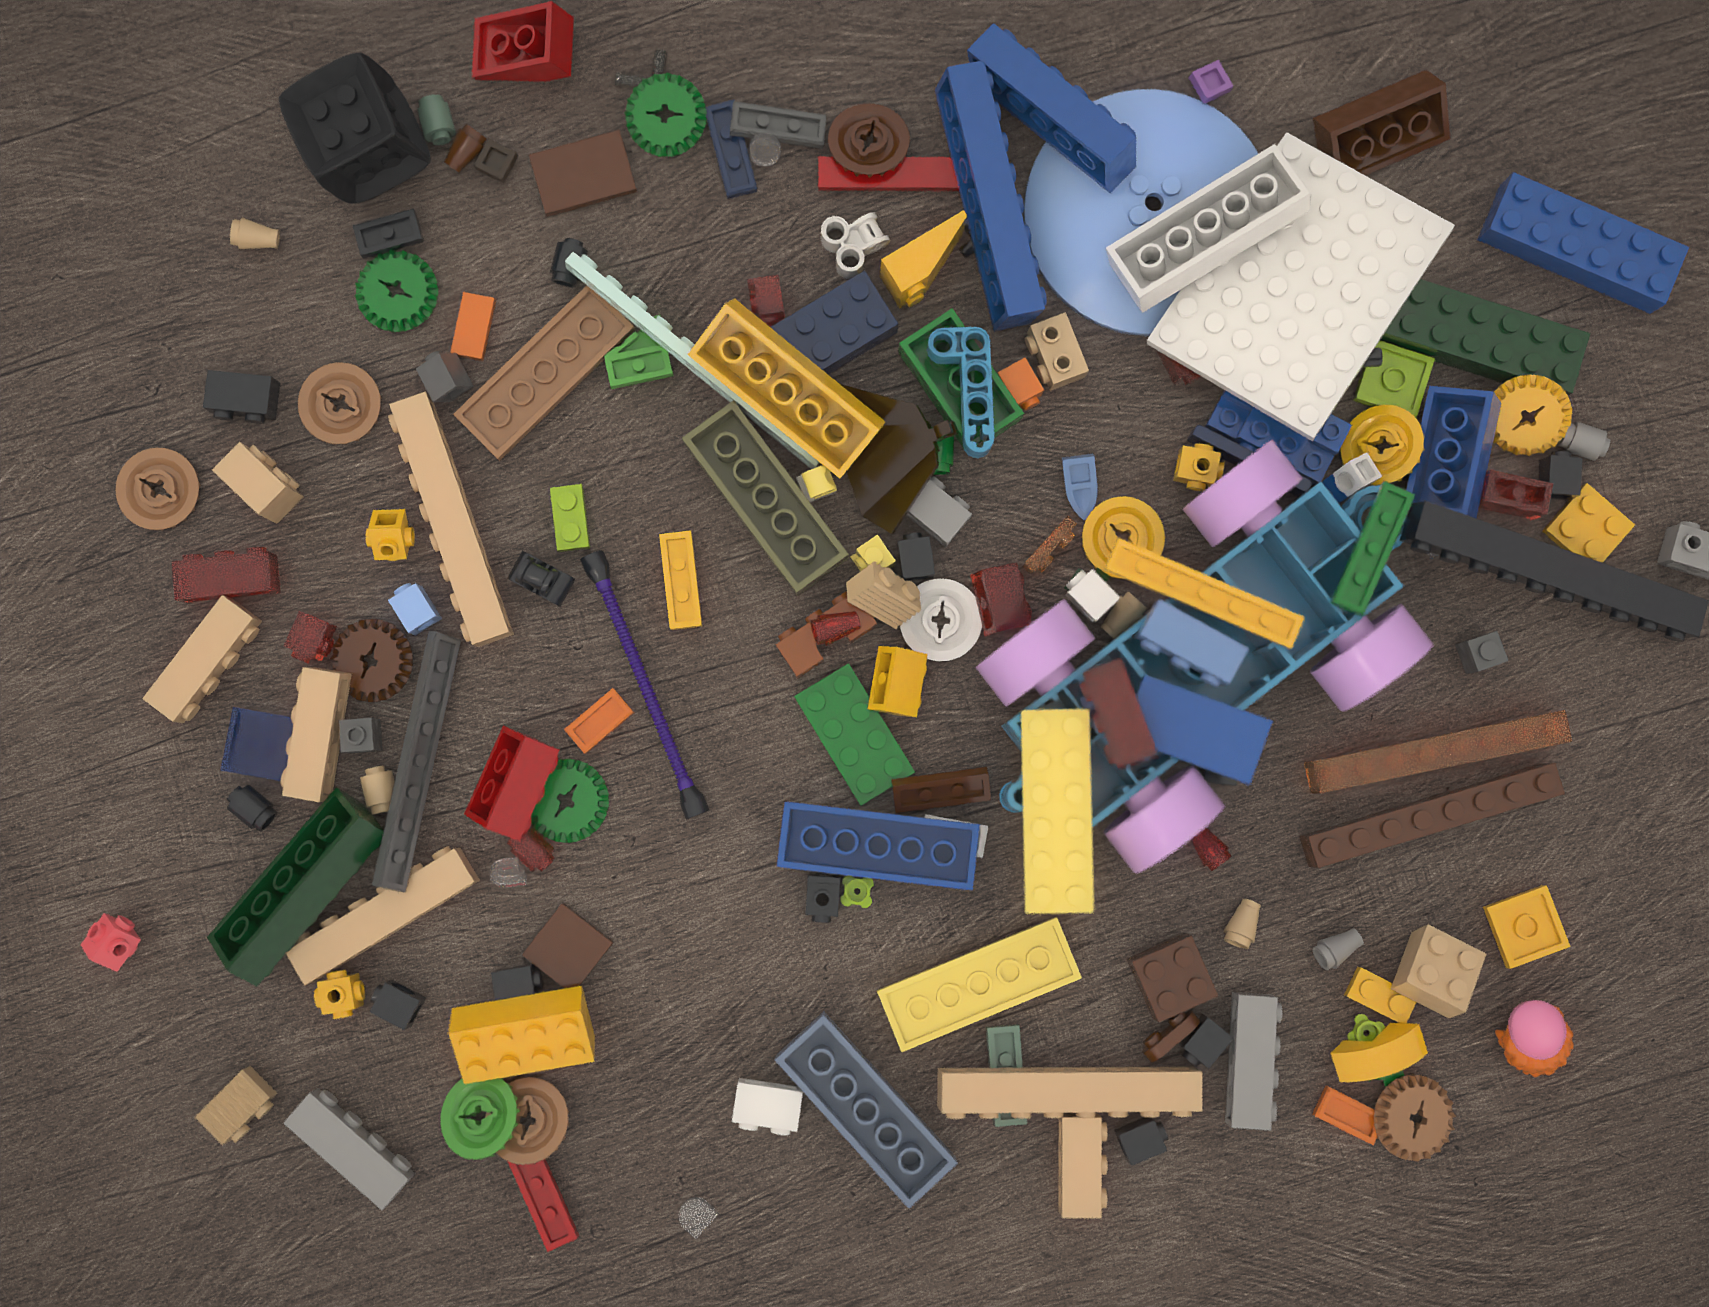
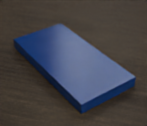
M1143 675L1121 738L1250 785L1272 721L1156 678Z

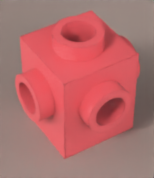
M104 913L99 921L90 927L87 937L81 943V947L91 961L118 972L127 958L135 953L141 939L134 930L135 924L121 915L115 918Z

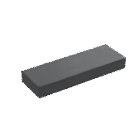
M733 101L730 135L822 149L827 115Z

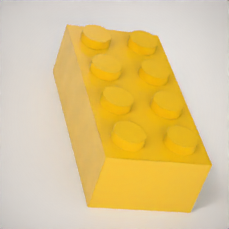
M582 986L452 1008L449 1036L464 1084L594 1062L595 1034Z

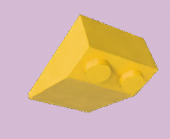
M964 210L881 259L880 278L899 308L906 304L908 307H912L924 299L925 296L923 294L927 292L963 235L967 218Z

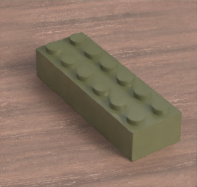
M734 400L682 437L685 447L797 597L848 560L849 554Z

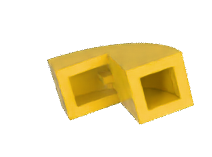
M1389 1023L1372 1042L1343 1040L1331 1052L1340 1082H1359L1388 1076L1406 1069L1428 1054L1420 1025L1411 1023Z

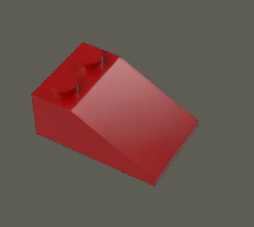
M553 1L475 18L472 78L475 80L546 82L571 77L574 17Z

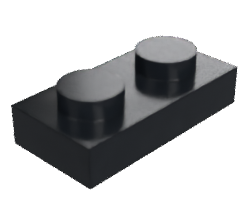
M414 209L353 225L359 252L363 259L424 242L418 217Z

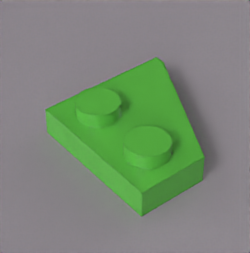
M642 330L632 333L621 346L613 348L604 356L611 389L674 376L669 352Z

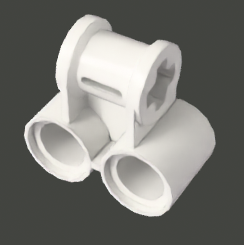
M875 212L858 218L850 225L839 216L829 217L822 224V244L826 250L837 253L836 269L838 274L844 279L850 280L863 272L864 256L881 250L890 242L889 237L884 236L876 222L878 217ZM838 229L844 235L838 240H832L827 236V233L830 230ZM853 256L859 263L855 267H846L843 265L842 260L845 257Z

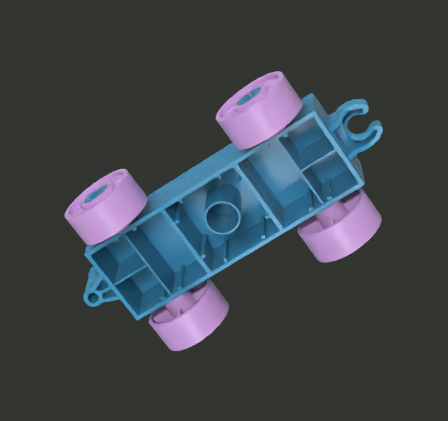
M1271 440L1182 509L1212 548L1239 528L1247 535L1245 539L1200 573L1305 617L1292 648L1288 649L1169 597L1165 599V603L1249 648L1231 683L1222 686L1219 684L1218 688L1203 682L1200 679L1201 674L1191 668L1188 671H1184L1171 664L1172 658L1160 652L1159 655H1155L1140 646L1142 641L1135 637L1148 613L1075 669L1069 662V659L1092 642L1095 637L1065 599L976 667L1005 707L1034 687L1040 696L1022 710L1084 709L1080 698L1086 696L1094 688L1110 684L1122 708L1095 722H1092L1089 717L1092 827L1123 803L1128 809L1118 816L1104 830L1103 834L1134 873L1146 870L1181 847L1206 827L1225 807L1224 803L1194 765L1182 769L1163 782L1159 775L1179 761V759L1121 738L1143 675L1244 710L1320 650L1332 643L1335 648L1315 664L1310 673L1338 709L1343 712L1360 704L1390 684L1418 662L1432 648V641L1402 604L1387 610L1372 621L1366 616L1403 587L1386 564L1363 616L1360 617L1330 603L1362 530V514L1366 508L1372 506L1380 485L1368 486L1354 493L1340 506L1322 482H1320L1282 509L1276 500L1303 478L1275 442ZM1405 520L1403 522V525L1400 529V532L1397 536V539L1394 543L1392 550L1399 547L1403 543L1400 541V537ZM1020 711L1001 725V727L1022 753ZM1022 772L1016 782L1010 781L1004 784L999 793V801L1002 807L1012 813L1023 811Z

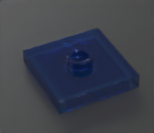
M233 707L220 771L281 781L282 773L287 768L288 762L286 745L293 731L291 717Z

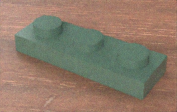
M1018 1024L987 1026L986 1039L989 1068H1023L1020 1026ZM998 1113V1118H993V1125L995 1127L1027 1124V1118H1013L1011 1113Z

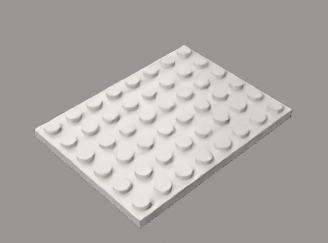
M1286 132L1277 147L1309 190L1310 211L1181 289L1147 339V344L1313 442L1453 231L1455 225Z

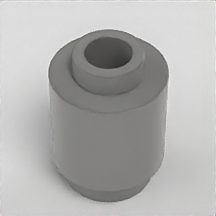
M1577 421L1574 424L1571 423L1565 438L1558 442V446L1563 447L1564 451L1592 461H1596L1599 456L1604 457L1610 445L1607 431Z

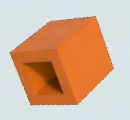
M1026 357L997 373L1023 411H1027L1040 403L1038 398L1042 396L1044 389Z

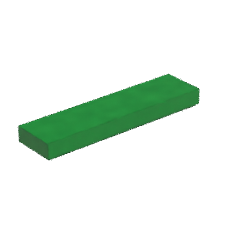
M1386 481L1381 483L1330 601L1331 604L1360 617L1364 615L1415 494Z

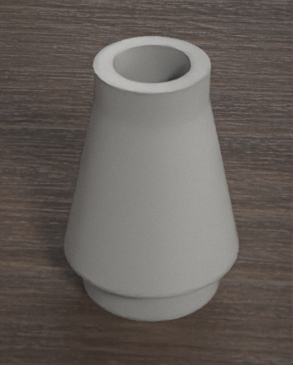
M1352 928L1347 932L1319 940L1317 946L1313 947V954L1317 962L1325 970L1330 968L1337 969L1364 942L1359 932Z

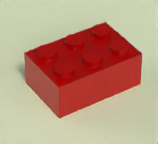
M503 725L464 815L485 829L520 841L522 835L530 828L532 812L535 805L544 796V785L549 774L557 766V755L560 750Z

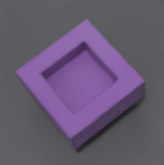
M1219 60L1193 71L1189 76V80L1203 104L1229 93L1233 88V84Z

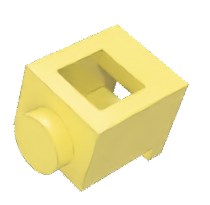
M878 534L858 547L856 553L851 556L860 572L874 561L877 565L880 564L882 568H892L896 562Z

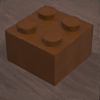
M1183 933L1127 958V962L1149 1012L1157 1022H1162L1218 997V993L1192 935Z

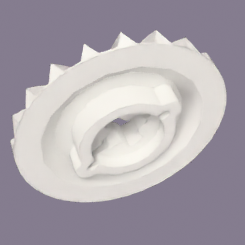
M932 579L919 584L917 587L920 591L921 610L900 626L905 642L913 651L928 654L927 659L950 661L961 657L974 646L981 633L983 620L978 600L967 587L950 579ZM941 602H943L944 616L950 619V623L944 624L943 629H941V636L938 638L937 623L932 622V617H937L941 609Z

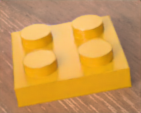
M1586 483L1581 486V495L1569 500L1542 532L1560 548L1603 563L1635 524Z
M1546 885L1538 886L1483 907L1505 967L1508 969L1570 947Z

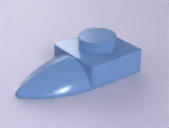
M1094 454L1063 457L1064 484L1068 501L1077 515L1086 520L1093 510L1097 499L1098 486Z

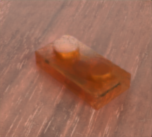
M1067 516L1022 567L1031 575L1036 569L1043 572L1055 559L1050 555L1058 545L1064 549L1076 536L1072 529L1077 523Z

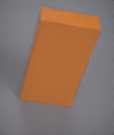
M463 292L450 353H457L459 357L484 361L496 303L495 298Z
M612 688L564 730L582 752L587 754L635 712L618 692Z
M1327 1085L1325 1086L1312 1115L1371 1145H1374L1378 1137L1374 1126L1375 1109Z

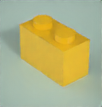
M878 646L868 709L897 716L917 718L918 709L921 705L923 679L927 671L926 662L928 654L899 647Z

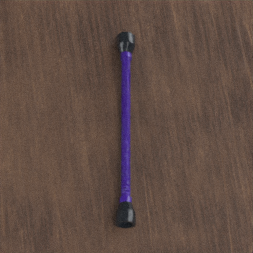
M603 550L590 553L580 559L585 574L596 585L598 592L602 594L603 601H606L605 605H607L606 608L608 609L609 616H612L611 620H613L612 623L616 628L615 630L618 631V638L621 639V645L624 646L623 650H626V657L630 661L629 664L632 665L631 669L635 673V679L638 680L637 684L641 688V694L644 695L643 699H646V706L649 707V713L652 714L651 718L655 722L654 725L658 730L657 733H660L659 737L663 741V748H666L665 752L669 756L668 760H671V767L675 771L674 774L677 775L681 809L686 820L693 818L710 809L704 795L694 785L692 778L687 776L688 772H685L686 768H684L685 765L681 761L682 758L679 757V750L676 749V743L673 742L674 738H671V731L668 730V723H665L666 719L662 715L663 712L661 711L660 704H657L658 700L654 696V689L650 685L651 682L648 681L649 677H647L646 670H644L645 667L642 666L643 663L641 658H639L638 651H636L637 648L634 647V640L630 636L631 633L628 632L629 629L627 628L626 621H624L625 618L622 617L623 614L621 609H619L620 606H617L618 602L614 598V592L611 591L613 585L610 580V565Z

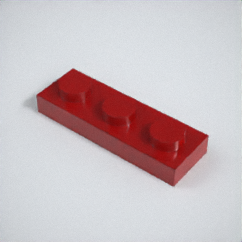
M546 1159L536 1164L525 1165L508 1161L547 1252L577 1239L579 1233Z

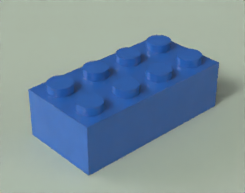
M1429 386L1421 421V428L1425 436V450L1422 451L1420 456V463L1415 465L1412 473L1409 475L1406 491L1415 494L1412 503L1428 501L1477 518L1501 408V402L1494 391Z

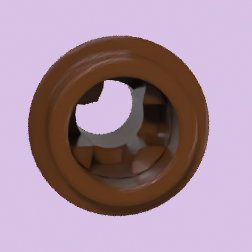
M465 124L462 130L458 129L444 162L460 173L482 151L483 144L487 138L468 124Z

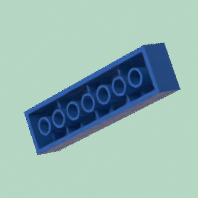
M982 60L947 67L935 88V93L995 332L1030 324L1045 310L1047 297L1044 288L1039 286L1037 278L1039 264L1036 256H1032L1029 245L1031 244V231L1028 225H1024L1022 217L1024 211L1023 199L1016 192L1014 184L1016 181V171L1013 163H1009L1007 156L1009 148L1006 133L1001 131L999 123L1001 110L997 101L994 102L991 91L993 90V77L991 72L986 70L985 62Z

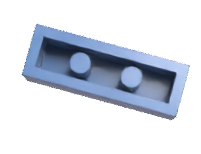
M1160 599L1151 607L1135 637L1142 641L1140 646L1155 655H1159L1160 652L1172 658L1171 664L1184 671H1188L1189 668L1201 674L1200 679L1203 682L1218 688L1219 684L1225 686L1231 683L1249 649Z

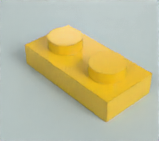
M1358 966L1344 996L1397 1023H1407L1416 1004L1415 1001L1392 990L1393 983Z

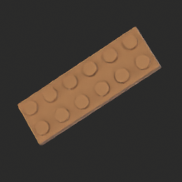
M586 285L453 415L500 461L604 360V356L608 352L618 347L635 330V327L618 310Z

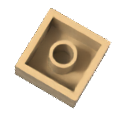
M239 442L212 469L258 515L276 524L304 497L296 490L300 486L298 482L288 473H284L278 467H275L277 462L254 444L249 448Z
M1427 924L1411 932L1391 989L1447 1018L1455 1017L1467 1011L1486 953Z

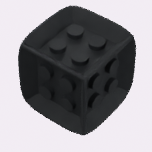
M364 53L348 54L322 66L293 83L279 96V105L283 118L305 165L321 187L343 202L356 204L375 198L415 176L431 162L430 152L423 133L403 93L397 87L390 74Z

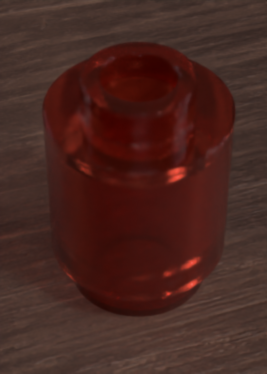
M534 828L528 829L522 835L520 841L512 838L507 841V844L511 847L510 852L532 873L537 869L543 872L555 859L552 855L555 848Z

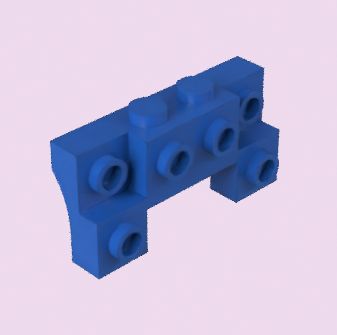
M1224 390L1204 427L1253 452H1256L1273 440L1302 477L1310 480L1311 484L1317 485L1322 481L1333 457L1339 452L1352 425L1331 414L1312 442Z

